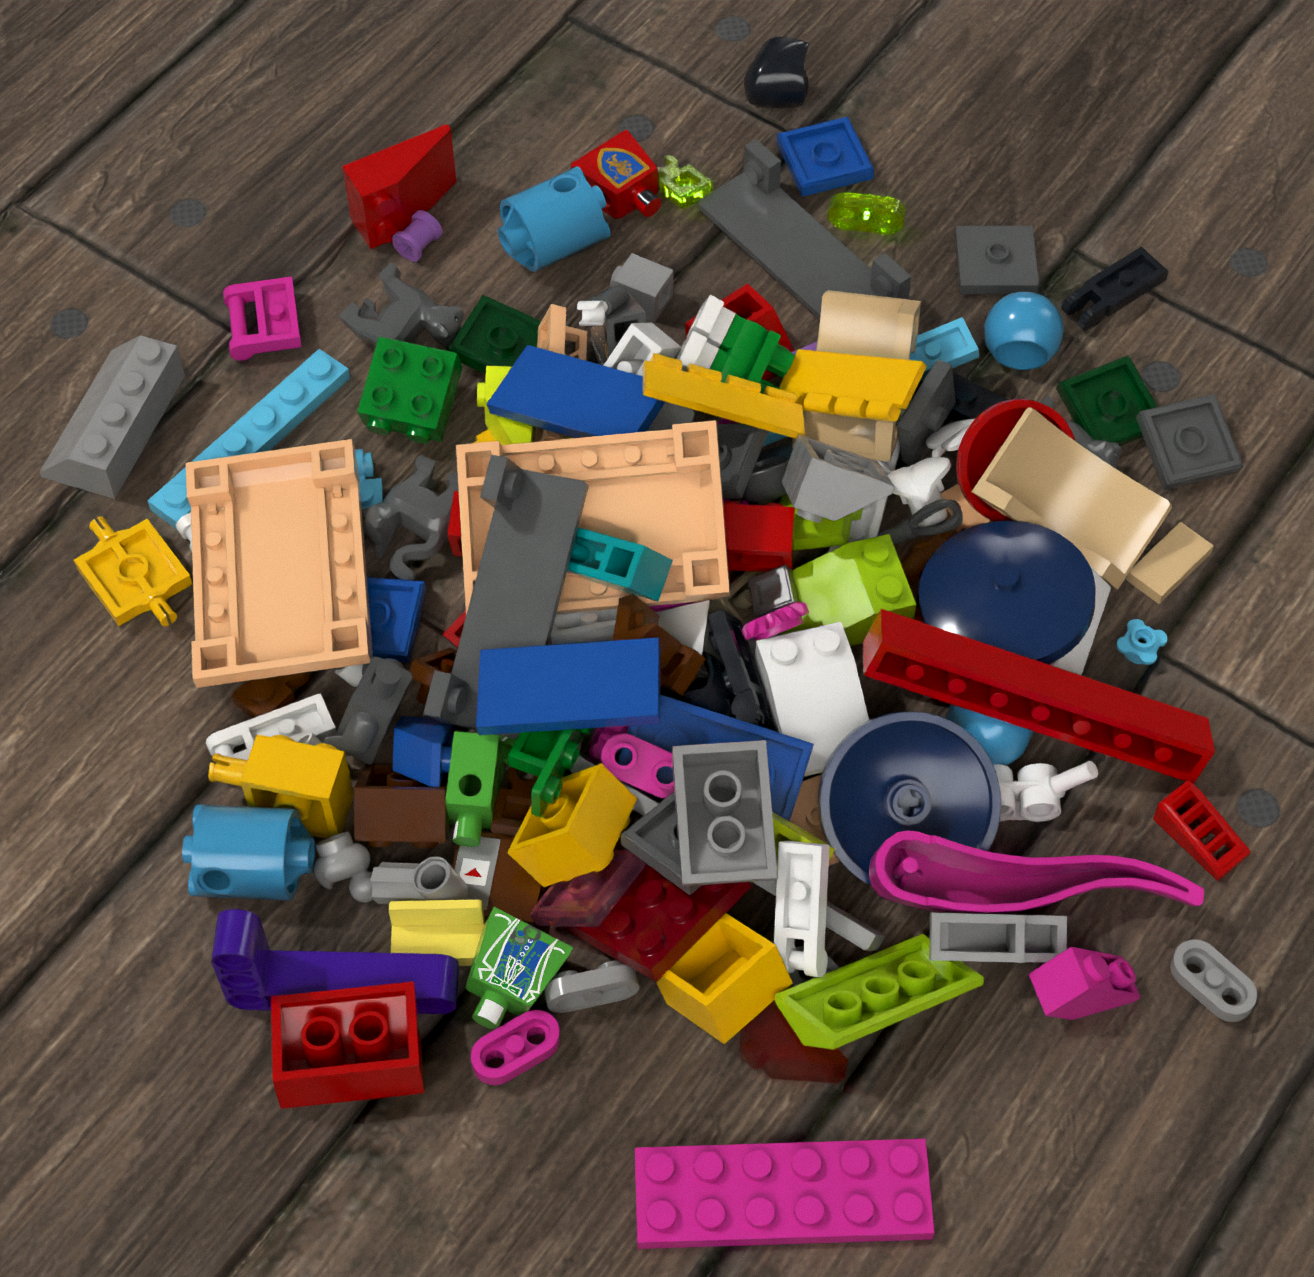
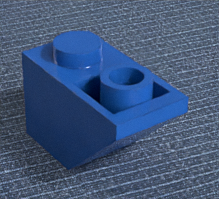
M401 716L394 727L393 771L428 786L439 787L446 773H449L454 725L441 723L433 718Z

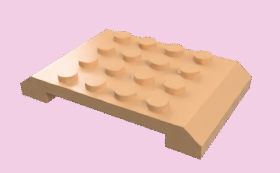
M716 420L672 424L673 429L508 445H501L499 441L456 445L466 615L494 512V507L480 498L491 454L507 457L524 470L585 481L589 488L579 528L644 545L672 559L673 561L659 601L636 596L647 606L700 602L730 596ZM567 573L556 614L618 609L619 598L631 594Z
M352 439L186 463L187 499L191 506L195 641L191 642L192 675L196 688L370 663L373 650L360 480Z

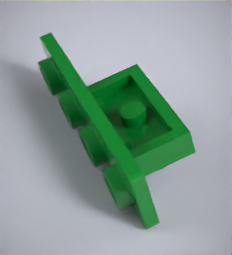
M594 728L522 732L518 735L508 754V766L538 776L531 792V814L541 817L548 803L552 805L556 803L562 789L563 779L561 777L565 769H573L580 754L581 744L579 742L583 734L590 735Z

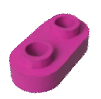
M629 734L613 736L605 743L601 753V761L617 779L660 798H667L674 792L673 781L669 784H662L657 779V772L661 767L668 766L672 768L671 752ZM621 748H628L633 754L631 763L626 766L619 765L615 759L616 752Z
M531 1010L481 1037L471 1050L472 1069L476 1077L489 1085H501L550 1058L557 1051L560 1044V1031L556 1019L548 1012ZM535 1034L545 1037V1040L540 1044H532L528 1041ZM492 1058H501L504 1061L503 1065L498 1068H491L487 1063Z

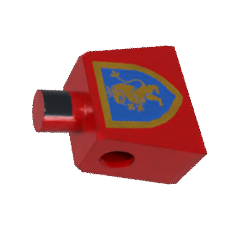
M627 129L570 164V169L578 166L582 170L586 181L591 187L597 185L601 189L606 200V207L601 210L614 219H621L635 209L645 217H651L661 206V199L656 196L658 193V169Z

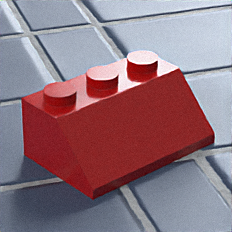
M414 981L271 996L272 1079L280 1109L424 1093L422 1047Z

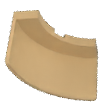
M828 290L822 296L816 351L910 360V354H915L921 301ZM803 411L805 437L872 460L891 461L898 441L896 424L899 418L895 422ZM795 438L793 439V444H792V447H793V448H794V445H795L796 440H797V439H795Z
M1031 407L1025 410L972 490V493L1003 516H1007L1014 521L1028 522L1049 528L1067 538L1081 551L1089 565L1103 580L1117 590L1172 509V504L1167 499L1144 487L1091 453Z

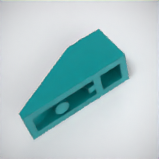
M578 527L567 573L658 602L673 560L644 545Z

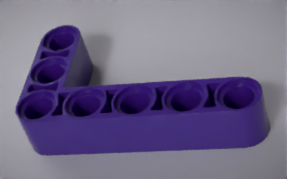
M239 909L225 910L217 914L211 963L226 1002L235 1008L271 1011V996L414 981L418 1014H446L456 1009L459 962L451 956L419 953L270 950L258 915Z

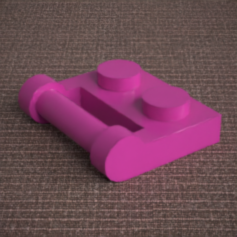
M292 276L233 284L223 290L224 304L229 307L232 339L229 342L231 358L241 361L251 358L256 353L302 347ZM255 301L259 333L248 335L244 306L247 302Z

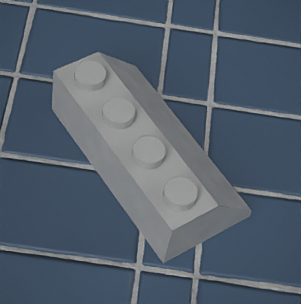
M140 335L111 350L41 468L40 476L115 499L185 377L177 345Z

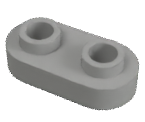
M1188 940L1177 947L1171 960L1170 968L1174 979L1216 1017L1224 1021H1241L1251 1013L1257 1000V990L1254 983L1243 972L1205 941ZM1186 965H1197L1201 972L1192 973ZM1222 996H1232L1237 1001V1004H1227Z
M609 961L603 963L595 970L581 973L573 970L559 972L548 983L544 993L550 1011L566 1013L625 1000L636 994L640 987L634 969L620 961Z

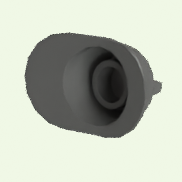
M792 444L779 446L759 454L742 496L743 500L747 501L748 504L763 506L767 503H779L782 496L787 494L781 480L793 451Z

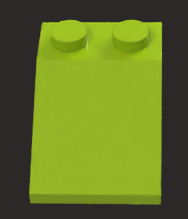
M890 534L847 543L792 570L799 602L806 603L810 613L802 616L804 623L781 632L778 636L841 622L849 645L852 646L863 643L880 609L914 619L916 602Z

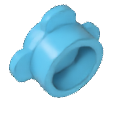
M1133 619L1127 624L1128 631L1125 636L1117 640V649L1129 661L1135 664H1153L1157 659L1159 647L1165 646L1167 643V635L1162 630H1153L1151 627L1146 626L1142 620ZM1143 639L1146 643H1140L1138 640Z

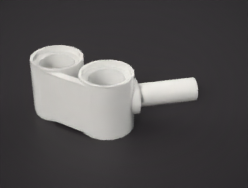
M1088 761L1058 774L1057 769L1052 765L1042 763L1030 764L1021 768L1017 773L1018 781H1013L1012 769L1002 764H994L1001 792L999 822L1006 820L1044 822L1055 819L1061 814L1060 798L1064 797L1065 791L1098 776L1096 765L1092 761Z

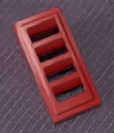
M1190 780L1184 782L1158 804L1153 820L1215 880L1219 881L1250 855L1251 851L1205 795ZM1184 806L1187 811L1180 816L1177 811ZM1198 819L1202 824L1192 831L1188 825ZM1210 832L1213 833L1216 837L1204 845L1201 839ZM1225 845L1229 851L1216 860L1212 854Z

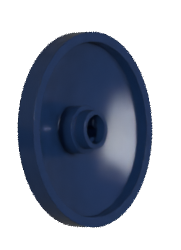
M996 521L980 524L961 531L944 542L934 552L923 570L919 583V605L923 623L1048 665L1064 657L1079 644L1091 625L1095 611V580L1092 569L1081 551L1059 533L1028 522Z
M914 711L894 712L866 721L851 731L837 745L828 759L821 776L818 791V814L826 842L835 848L833 853L835 857L850 873L871 885L869 879L870 860L884 841L897 832L908 830L921 832L988 851L1000 821L1001 792L995 768L986 751L961 726L948 719L929 713Z

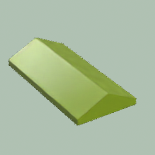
M921 934L828 972L823 977H816L775 994V1003L803 1045L836 1049L980 987L984 983V977L962 961L929 960L930 938Z

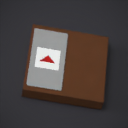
M482 832L479 846L467 847L457 844L452 868L467 884L469 890L467 900H482L485 922L493 908L496 907L535 927L543 886L507 853L515 836Z

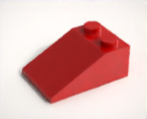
M448 124L342 166L350 218L370 249L392 242V236L398 231L403 232L412 222V216L418 210L428 212L457 182L452 133Z

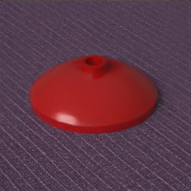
M1011 399L997 403L983 411L970 424L961 440L956 462L957 479L960 489L970 506L977 513L993 522L1014 520L997 512L972 493V490L1027 408L1035 409L1075 441L1072 430L1064 418L1054 409L1043 403L1029 399Z

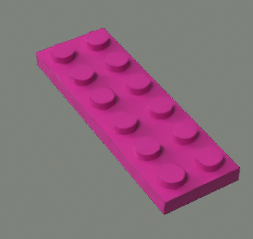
M926 1138L635 1148L637 1249L933 1240L934 1237Z

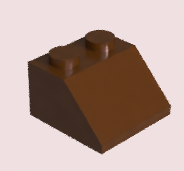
M366 763L354 787V841H367V845L373 847H386L394 844V842H412V845L418 848H431L439 845V842L445 843L450 830L445 805L449 773H446L439 787H431L393 771V763H372L371 765Z

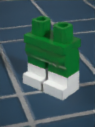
M709 295L700 307L686 336L687 339L684 341L676 357L677 360L682 361L681 370L686 372L688 364L691 363L721 372V382L725 383L728 375L760 383L761 394H764L767 386L780 389L761 378L765 370L783 378L792 365L795 355L778 344L781 335L772 330L768 332L761 325L740 317L723 307V301Z

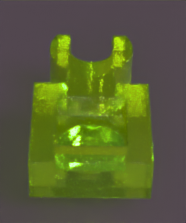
M671 155L665 156V168L656 166L658 169L660 192L681 209L695 204L701 198L713 192V184L709 178L690 164L683 168L678 167L677 159Z

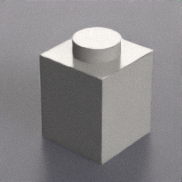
M631 253L624 265H619L614 270L610 287H625L628 293L644 309L646 319L656 322L673 297V270Z

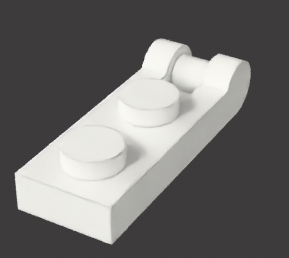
M319 693L217 731L206 739V745L211 756L215 753H220L224 756L248 760L257 734L268 737L284 735L295 742H299L301 736L312 732L321 742H324L326 737L336 735V728L322 695ZM245 744V750L234 754L233 749L236 746Z
M787 840L778 843L774 944L778 948L788 973H793L796 969L804 970L807 976L823 977L827 969L828 956L825 951L830 845ZM795 939L804 940V952L797 951V948L794 946Z

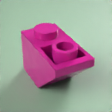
M1070 947L1029 973L1043 1011L1049 1017L1074 1020L1133 1003L1141 998L1134 983L1136 981L1135 972L1122 956Z

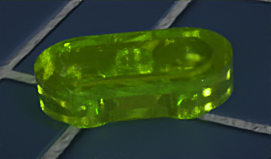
M841 192L830 199L827 217L832 225L841 230L889 235L903 228L906 208L901 201L893 197Z

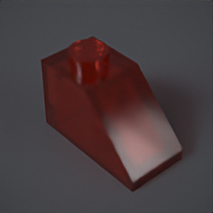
M775 1000L740 1030L741 1047L739 1050L741 1055L753 1069L758 1070L761 1068L771 1079L838 1084L846 1076L848 1059L837 1048L827 1049L803 1045L776 1005Z

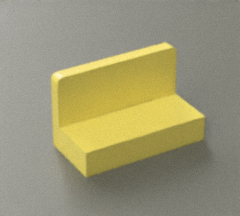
M482 900L389 902V916L392 925L391 953L443 954L457 959L459 966H472L485 924Z

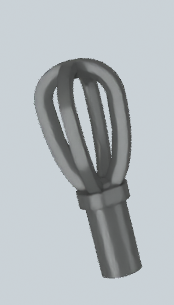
M937 500L918 510L910 520L908 519L900 525L882 531L878 536L890 534L893 545L907 539L913 540L919 536L945 533L958 528L962 524L963 512L956 500ZM947 507L953 511L952 517L944 523L927 528H918L917 526L924 519Z

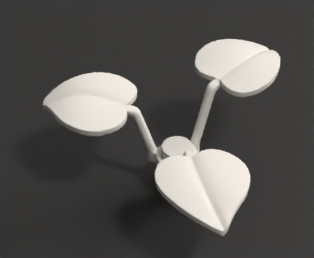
M975 419L956 421L932 433L926 440L927 447L933 449L932 458L921 460L914 465L892 472L883 461L874 460L879 463L893 483L894 489L892 493L900 495L902 503L909 505L912 516L924 506L942 499L940 492L944 490L941 479L949 471L951 463L948 458L941 456L945 451L959 450L966 430ZM946 508L924 519L917 525L918 528L931 527L944 521L948 516Z

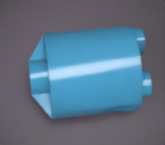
M578 166L501 200L499 206L503 224L497 230L500 243L510 257L531 272L543 269L611 236L610 228L601 210L606 207L605 197L597 185L593 187L589 185L584 173Z
M195 805L192 820L194 833L193 835L185 836L182 847L183 862L191 863L188 879V892L190 896L291 901L295 897L300 876L302 874H311L315 863V841L303 825L297 809Z

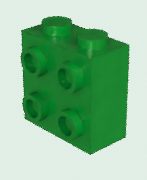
M378 337L357 410L366 428L380 435H390L391 431L406 434L405 437L407 439L422 444H428L430 440L442 442L463 368L458 354Z

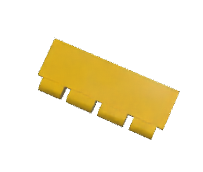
M798 349L792 365L784 376L779 388L795 393V403L802 405L803 411L895 422L899 418L901 409L907 408L927 365L923 361Z
M653 353L650 361L645 360L643 364L644 396L797 439L799 434L805 435L803 407L795 403V393L767 386L764 394H761L760 383L728 375L725 383L721 382L722 373L689 363L685 372L681 370V360Z

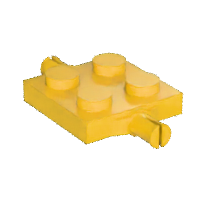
M103 516L97 517L99 524L93 519L90 522L89 528L100 541L92 550L74 559V563L79 573L116 624L121 626L149 610H152L162 626H169L167 618L173 624L177 619V614L173 612L166 601L169 597L192 585L190 574L150 521L145 519L129 529L114 532Z

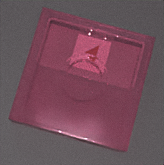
M613 850L614 857L603 870L574 877L567 882L562 881L552 884L529 915L537 926L599 927L647 863L629 850Z

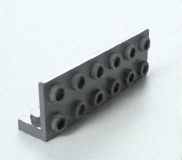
M757 139L744 146L743 173L698 201L699 210L819 320L822 296L828 290L909 300L911 275L886 253L873 260L872 269L868 267L780 188L781 160Z
M491 454L480 498L494 507V512L452 672L450 674L434 670L423 712L424 715L441 723L477 730L476 716L480 650L544 646L549 644L589 488L585 481L524 470L507 457ZM520 733L494 735L517 739Z

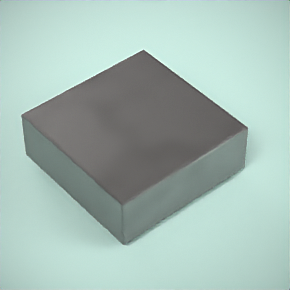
M786 564L747 579L756 618H760L797 601L799 602L793 572Z

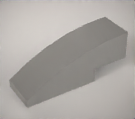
M930 912L929 960L1046 963L1067 950V916Z

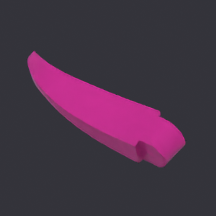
M909 830L897 832L885 840L874 853L869 865V879L879 896L896 903L939 913H1016L1046 906L1092 890L1113 888L1152 893L1192 907L1202 905L1204 902V889L1176 873L1137 859L1111 855L1022 857L998 854L965 846L938 836H930Z

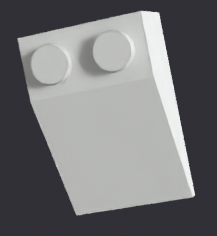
M841 622L756 641L754 661L771 710L770 715H772L771 719L773 720L774 730L814 744L804 777L822 773L837 745L856 727L869 720L855 659Z

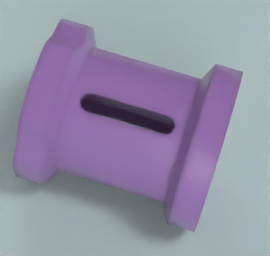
M418 210L412 216V222L403 232L398 231L392 236L393 246L402 257L411 262H417L422 257V250L431 241H437L442 236V227L431 214Z

